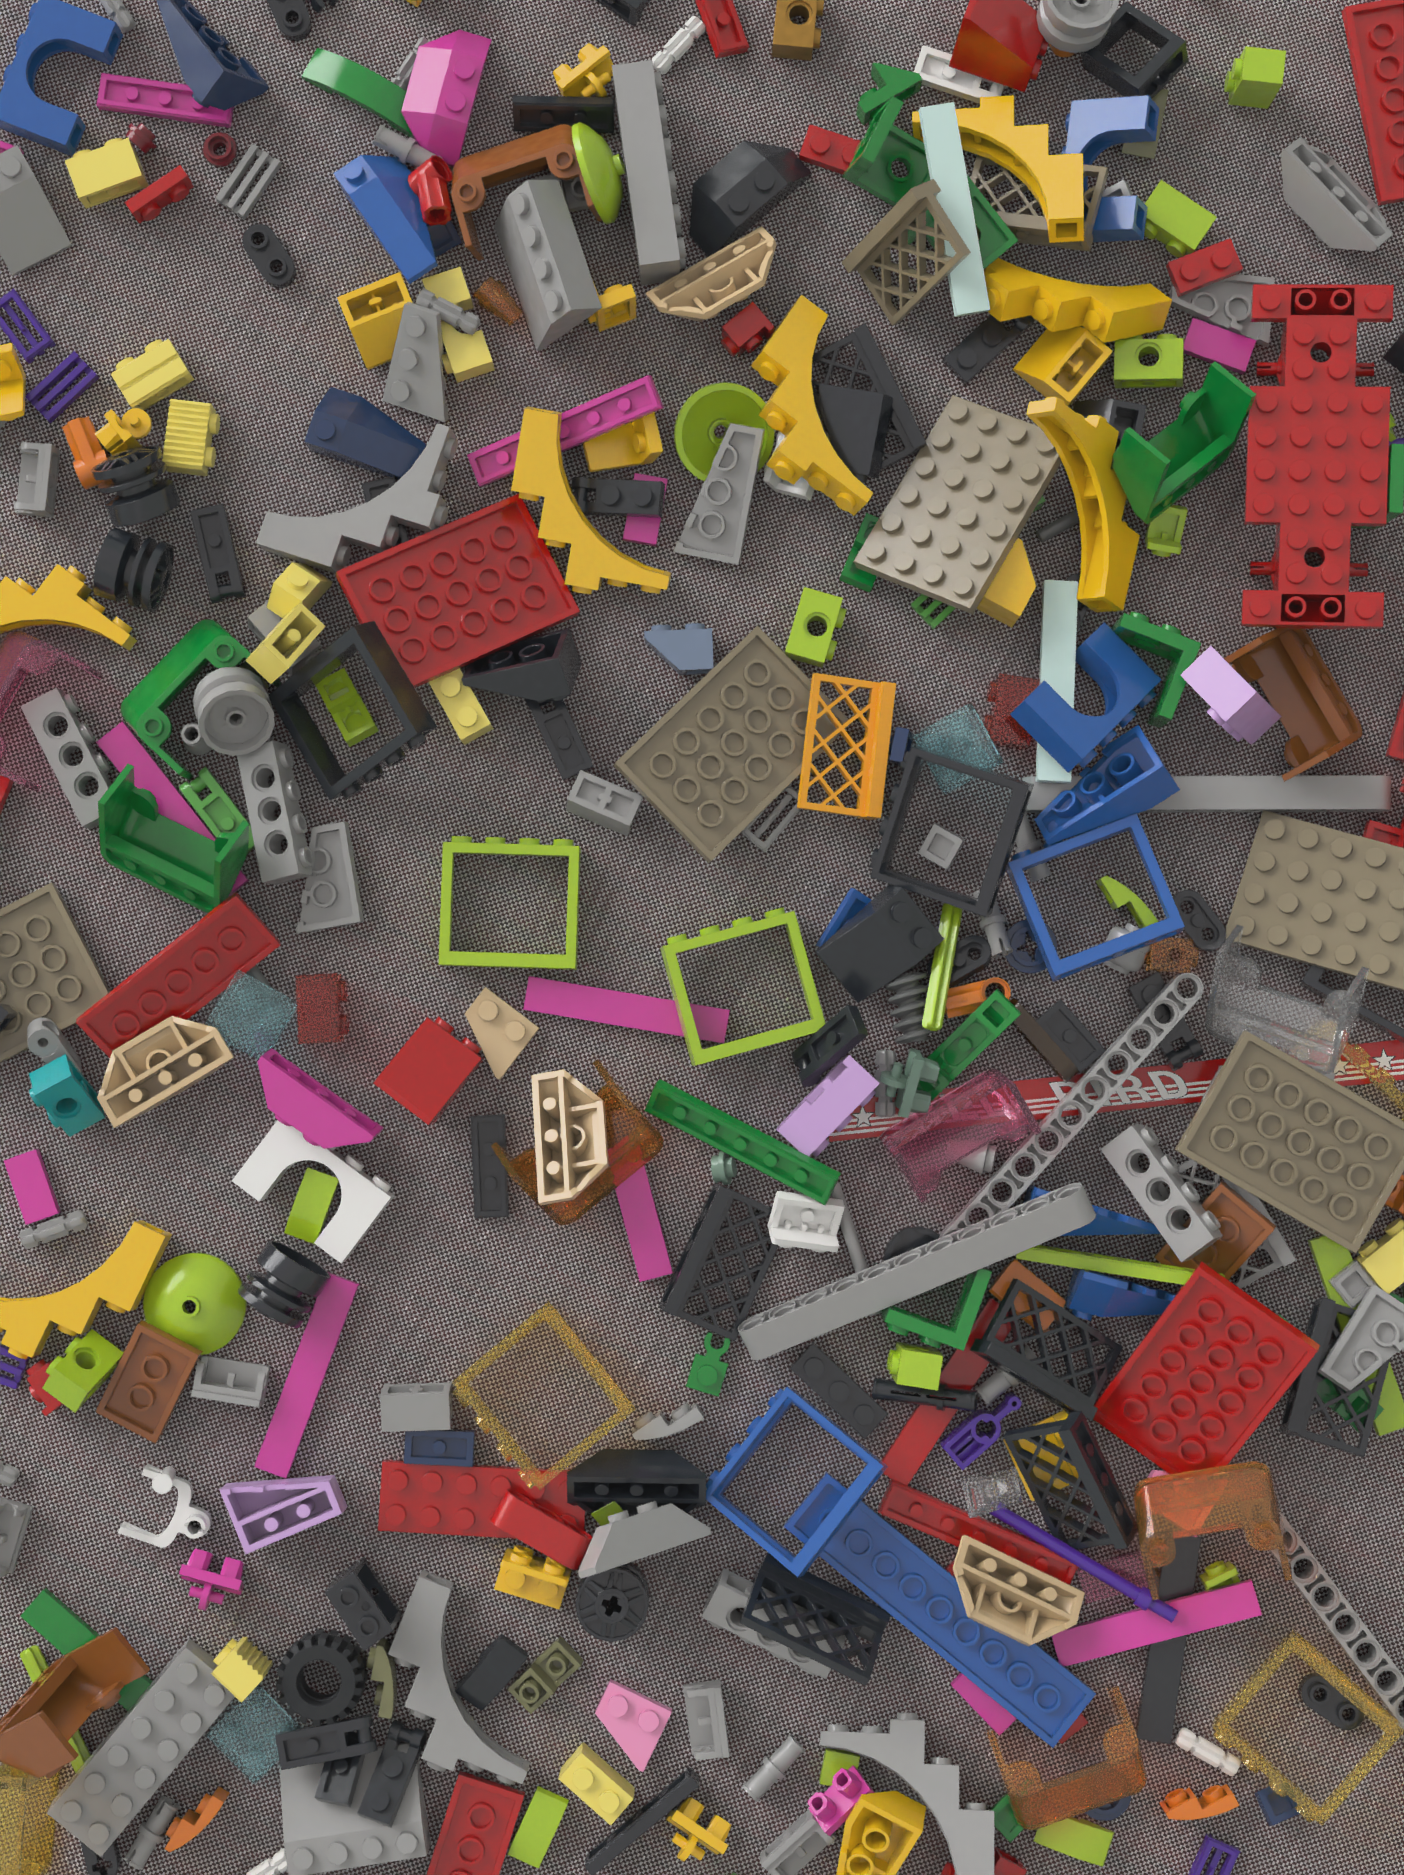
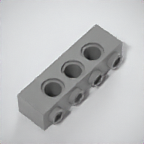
M55 688L20 707L81 826L90 830L99 825L98 801L112 784L106 773L110 771V767L101 752L96 754L91 742L95 741L94 735L86 723H80L76 712L80 711L72 694H66L64 691ZM66 719L68 723L67 731L61 736H56L54 732L55 724L59 720ZM76 749H81L83 752L82 762L72 766L70 763L71 753ZM91 779H97L99 783L98 791L92 796H87L85 792L86 783Z
M272 740L265 742L260 748L248 754L237 755L262 883L278 885L313 876L311 866L314 863L312 851L306 842L307 823L300 811L298 800L301 794L293 776L294 758L287 744ZM273 772L275 779L269 787L268 777ZM280 805L281 814L279 818L276 820L274 816V811L276 807ZM286 838L288 846L285 852H282L281 842Z
M1143 1124L1131 1125L1100 1150L1181 1262L1191 1260L1223 1237L1219 1230L1221 1225L1215 1215L1209 1210L1205 1211L1199 1203L1200 1196L1193 1185L1189 1182L1185 1183L1178 1174L1179 1166L1169 1154H1164L1157 1145L1159 1139L1155 1132L1148 1126L1144 1127ZM1142 1153L1147 1155L1150 1161L1147 1171L1142 1170L1138 1164L1139 1156ZM1162 1181L1167 1183L1170 1188L1168 1199L1162 1198L1159 1194L1158 1187ZM1182 1209L1187 1211L1191 1217V1223L1188 1228L1182 1226L1179 1222V1213Z
M723 1568L706 1600L702 1618L708 1620L716 1628L726 1629L738 1635L741 1640L748 1644H756L768 1650L778 1659H786L800 1666L803 1671L810 1675H818L826 1679L831 1668L740 1624L743 1613L738 1612L735 1608L745 1609L753 1582ZM762 1587L768 1598L777 1597V1594ZM793 1603L799 1614L809 1612L807 1609ZM783 1604L773 1606L779 1618L789 1616ZM763 1609L752 1612L753 1616L763 1621H769ZM825 1619L830 1629L839 1628V1625ZM814 1620L804 1622L811 1634L821 1632ZM794 1624L785 1626L789 1634L795 1637L801 1636ZM845 1635L835 1637L843 1649ZM826 1640L816 1642L821 1650L827 1653L832 1652Z

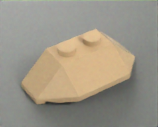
M761 226L646 292V296L657 310L662 313L698 322L714 318L723 309L735 302L747 299L751 293L765 286L777 245L776 241Z
M171 1016L112 1051L97 1099L113 1127L116 1128L156 1108L200 1082L235 1057L218 1028Z
M564 1069L531 1075L538 1203L539 1205L574 1200L609 1167L605 1102Z
M967 1535L962 1536L954 1561L953 1571L968 1618L1026 1646H1031L1077 1624L1085 1592Z

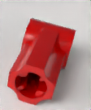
M432 155L408 175L409 186L419 197L423 221L430 226L445 225L452 219L447 184L452 180L453 175L448 164L437 155Z

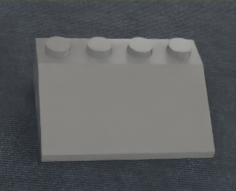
M559 180L525 181L507 196L494 227L536 351H541L600 310L602 306Z
M406 1742L400 1743L397 1750L407 1753L410 1744ZM378 1746L377 1751L365 1754L351 1808L321 1802L314 1798L325 1762L281 1770L279 1763L283 1839L288 1875H310L427 1856L431 1840L419 1759L392 1828L361 1817L357 1813L384 1746Z

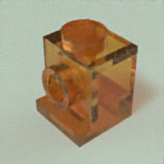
M1169 937L1153 943L1146 957L1145 971L1174 974L1190 973L1191 967H1197L1199 949L1193 947V940ZM1172 949H1177L1180 952V959L1177 962L1170 959L1169 953Z

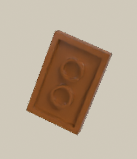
M1222 1180L1201 1205L1205 1211L1209 1210L1218 1219L1221 1225L1219 1230L1223 1237L1193 1259L1185 1262L1179 1260L1166 1242L1154 1256L1161 1264L1196 1269L1202 1261L1214 1271L1224 1273L1225 1278L1229 1280L1275 1230L1276 1225ZM1191 1217L1182 1226L1188 1228L1191 1223Z
M141 1320L137 1324L95 1412L156 1444L160 1440L203 1351Z

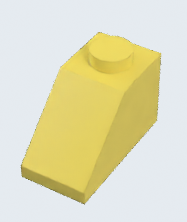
M292 562L274 581L267 608L282 618L300 602L310 610L330 588L333 581L304 563Z

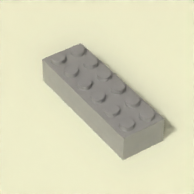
M652 60L612 65L614 95L623 160L626 169L641 286L664 283L681 273L680 269L686 268V250L684 237L677 238V236L682 235L679 204H672L677 203V186L675 172L669 171L673 170L670 137L667 138L668 123L666 107L663 104L661 72H654Z
M190 1638L55 1797L47 1811L49 1816L100 1857L235 1697L211 1674L217 1666L213 1662L215 1658Z

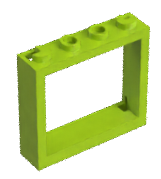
M452 836L451 842H443L439 965L577 970L580 846H573L574 840L554 839L553 845H540V839L519 838V844H506V838L485 837V843H472V837ZM454 854L569 857L566 955L451 951Z
M784 907L764 912L765 919L754 922L751 916L732 921V928L721 931L719 925L700 929V936L687 939L686 933L667 938L668 945L660 948L692 1066L816 1033L826 1024L795 911L785 913ZM785 925L811 1020L702 1049L676 954Z

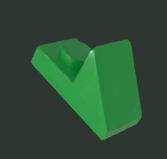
M873 63L871 77L879 90L872 88L859 98L860 101L856 111L857 117L862 125H865L871 121L872 117L891 96L903 102L920 91L922 77L916 72Z

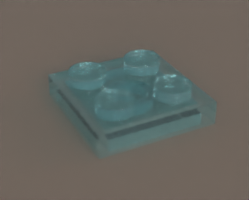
M972 703L966 704L913 735L917 746L989 770L1004 763ZM926 761L944 795L976 779V777Z
M238 970L205 1025L218 1028L226 1043L259 1060L264 1053L273 1048L297 1009L298 1002Z
M258 1684L242 1703L238 1701L206 1736L255 1785L279 1760L275 1735L278 1732L299 1729L301 1727Z

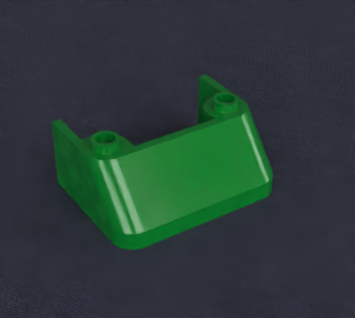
M1216 361L1210 365L1202 388L1195 393L1190 391L1180 402L1179 407L1181 411L1178 419L1148 442L1132 428H1127L1124 431L1120 446L1112 456L1114 460L1112 467L1135 515L1146 524L1152 522L1219 469L1234 450L1256 393Z
M211 619L201 620L190 629L128 694L121 704V715L134 732L180 776L190 781L194 775L162 746L172 732L171 721L163 711L209 663L218 669L237 667L251 653L218 622ZM277 678L273 684L278 688L282 682Z
M130 764L125 766L98 801L100 852L109 864L206 913L212 911L229 897L248 854V822L243 820L234 833H220L216 840L213 841L159 814V807L155 796L146 789H139L134 786V766Z

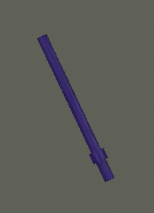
M995 1502L989 1513L1133 1599V1604L1146 1611L1148 1608L1172 1623L1178 1610L1156 1598L1155 1592L1145 1586H1142V1588L1136 1586Z

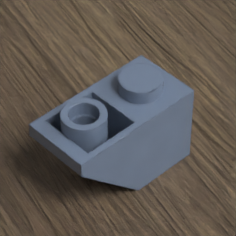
M686 624L685 629L671 630V625L651 626V631H644L645 644L679 675L708 674L714 668L712 628L705 629V624Z

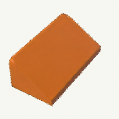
M1013 1259L1001 1270L989 1289L991 1294L1002 1301L1014 1278L1022 1281L1063 1308L1066 1304L1064 1298L1016 1259ZM1019 1291L1013 1301L1016 1313L1030 1309L1027 1295ZM1036 1301L1037 1307L1042 1306L1040 1303ZM1051 1310L1039 1312L1042 1330H1046L1054 1321V1314ZM1031 1315L1022 1318L1034 1328Z

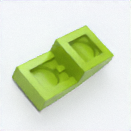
M345 668L327 676L315 685L349 747L379 731Z
M1106 875L1095 881L1112 910L1125 904L1140 929L1158 922L1146 904L1117 880Z
M307 1167L284 1231L285 1234L315 1244L314 1242L321 1234L329 1215L328 1210L339 1185L338 1178Z
M537 1786L507 1855L539 1869L569 1800Z
M1047 1806L1043 1810L1034 1842L1068 1856L1103 1867L1115 1832L1083 1818L1081 1820L1075 1819Z

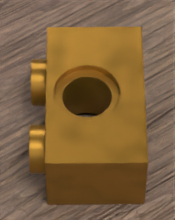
M777 0L772 57L812 60L813 49L820 48L821 28H815L816 16H823L824 0ZM794 16H802L807 22L798 25L794 24L790 19Z

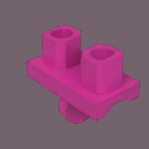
M195 1548L187 1565H181L179 1575L182 1576L181 1579L204 1585V1588L191 1586L189 1596L200 1599L198 1609L206 1611L210 1602L222 1605L225 1594L214 1592V1588L241 1595L244 1588L241 1580L244 1563L240 1560L225 1557L221 1573H213L208 1571L213 1554Z
M854 1765L848 1770L841 1768L833 1776V1785L824 1793L816 1792L808 1800V1805L810 1806L808 1809L823 1831L829 1836L846 1821L861 1794L875 1793Z

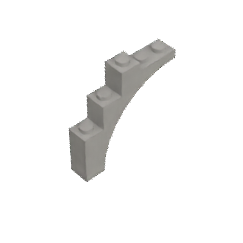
M437 423L426 448L408 472L391 488L374 499L347 511L319 517L287 516L267 511L256 544L266 552L336 574V571L341 570L342 566L345 567L350 559V543L373 551L383 552L390 549V547H394L397 543L400 531L398 524L424 532H430L439 528V526H444L448 516V507H446L447 503L437 494V491H441L445 485L447 478L445 468L448 460L453 459L458 447L457 436L450 427Z
M422 1570L388 1652V1655L393 1656L394 1661L401 1666L412 1668L415 1665L420 1667L404 1707L411 1709L410 1713L420 1719L429 1720L430 1717L436 1719L421 1759L427 1761L426 1764L430 1768L440 1772H445L446 1769L453 1772L457 1760L460 1759L464 1761L463 1764L469 1769L482 1772L485 1769L495 1773L496 1778L506 1784L514 1785L517 1782L523 1785L530 1762L509 1752L487 1735L468 1713L460 1696L455 1692V1686L447 1664L444 1638L446 1610L454 1582Z
M897 1713V1719H890L889 1733H883V1727L862 1726V1732H848V1725L829 1724L827 1731H820V1747L845 1750L874 1760L897 1774L920 1796L934 1815L947 1841L955 1875H994V1811L986 1810V1803H965V1810L959 1809V1765H952V1758L931 1757V1764H924L925 1720H917L916 1713Z

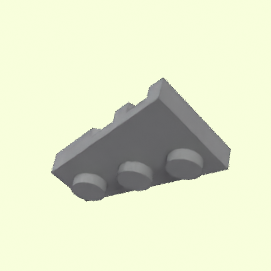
M1236 274L1180 297L1177 296L1171 281V306L1223 329L1254 339L1257 344L1267 347L1270 340L1271 322H1251L1253 284H1274L1275 278Z
M411 302L404 304L382 401L446 422L449 416L448 407L445 404L444 390H446V379L443 376L442 367L443 341L440 312Z
M343 821L312 827L309 848L314 859V863L311 866L313 876L306 877L305 890H302L301 903L303 904L300 922H297L296 933L301 934L364 922L348 822Z
M1372 1285L1318 1372L1345 1391H1351L1381 1367L1384 1362L1404 1348V1304L1376 1285Z

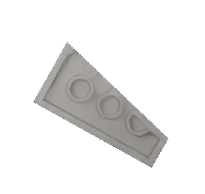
M730 423L673 552L736 565L740 564L765 429Z

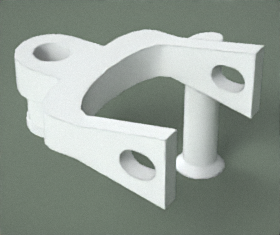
M147 1463L141 1475L153 1479L152 1488L155 1492L165 1494L171 1490L172 1485L177 1488L178 1501L174 1516L168 1527L161 1534L155 1535L125 1521L120 1526L118 1533L160 1548L170 1545L178 1532L193 1539L205 1535L211 1526V1515L205 1509L190 1504L193 1494L192 1484L188 1480L176 1476V1470L172 1466H167L162 1470ZM191 1521H198L201 1527L195 1528Z

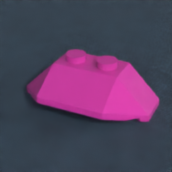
M457 30L419 46L401 110L418 145L437 156H441L448 166L454 167L462 153L492 39L463 30Z
M274 1049L264 1053L257 1061L267 1108L275 1114V1118L286 1126H293L303 1133L304 1139L310 1144L326 1149L371 1142L383 1130L381 1125L372 1121L368 1116L285 1059Z

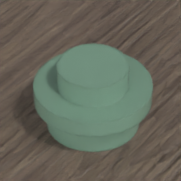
M722 1151L719 1152V1155L711 1157V1171L715 1183L722 1182L724 1185L731 1184L732 1177L737 1175L735 1158L729 1157L728 1154Z

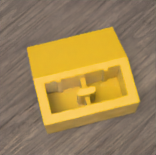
M400 272L337 297L367 370L392 360L404 304L407 302L413 303Z
M1082 327L1056 332L1046 329L1016 364L1013 371L1044 397L1060 398L1069 407L1105 365L1113 351L1091 332Z
M1017 538L976 608L1011 628L1021 616L1036 588L1021 539Z

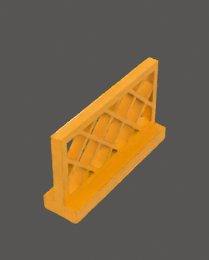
M820 673L812 674L797 809L854 816L866 820L881 818L896 683L885 681L879 683ZM821 682L832 684L840 694L829 705H826L819 695ZM841 685L850 686V688L845 691ZM856 688L869 689L868 704L861 710L857 708L849 697V694ZM843 699L854 715L841 725L830 709ZM818 705H819L822 710L817 713V709H818ZM867 711V717L865 718L863 713ZM823 714H826L836 729L823 739L815 727L816 720ZM858 719L865 728L864 738L855 744L844 728ZM838 733L841 734L850 746V749L839 758L835 756L826 744ZM815 738L818 744L813 747ZM861 745H863V752L859 749ZM822 747L832 763L819 773L811 761L812 754ZM852 752L861 761V769L853 777L850 776L841 764V761ZM836 766L847 782L833 792L822 776ZM811 772L814 777L809 781ZM858 778H859V787H858V785H857L856 782H855ZM816 781L819 782L828 794V797L819 804L807 802L808 788ZM849 785L857 794L856 809L844 807L837 797ZM832 800L836 806L826 804Z

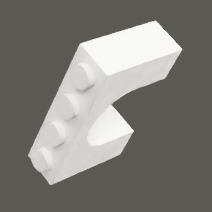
M277 1120L232 1182L257 1201H263L285 1172L295 1163L303 1160H312L326 1165L339 1180L342 1194L341 1203L334 1217L314 1243L338 1262L343 1263L395 1196L389 1191L392 1186L376 1174L371 1178L362 1171L364 1165L350 1154L343 1157L335 1151L336 1147L324 1149L321 1146H314L307 1142L303 1137V1133L296 1128L286 1126Z

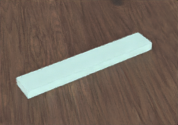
M954 102L920 107L918 113L930 180L934 179L941 189L936 199L971 252L947 275L954 316L959 317L988 312L990 304ZM944 240V255L953 257L956 254L949 241Z
M1044 580L1042 589L1039 685L1045 680L1074 709L1078 581ZM1037 742L1035 782L1070 784L1072 770L1068 773Z

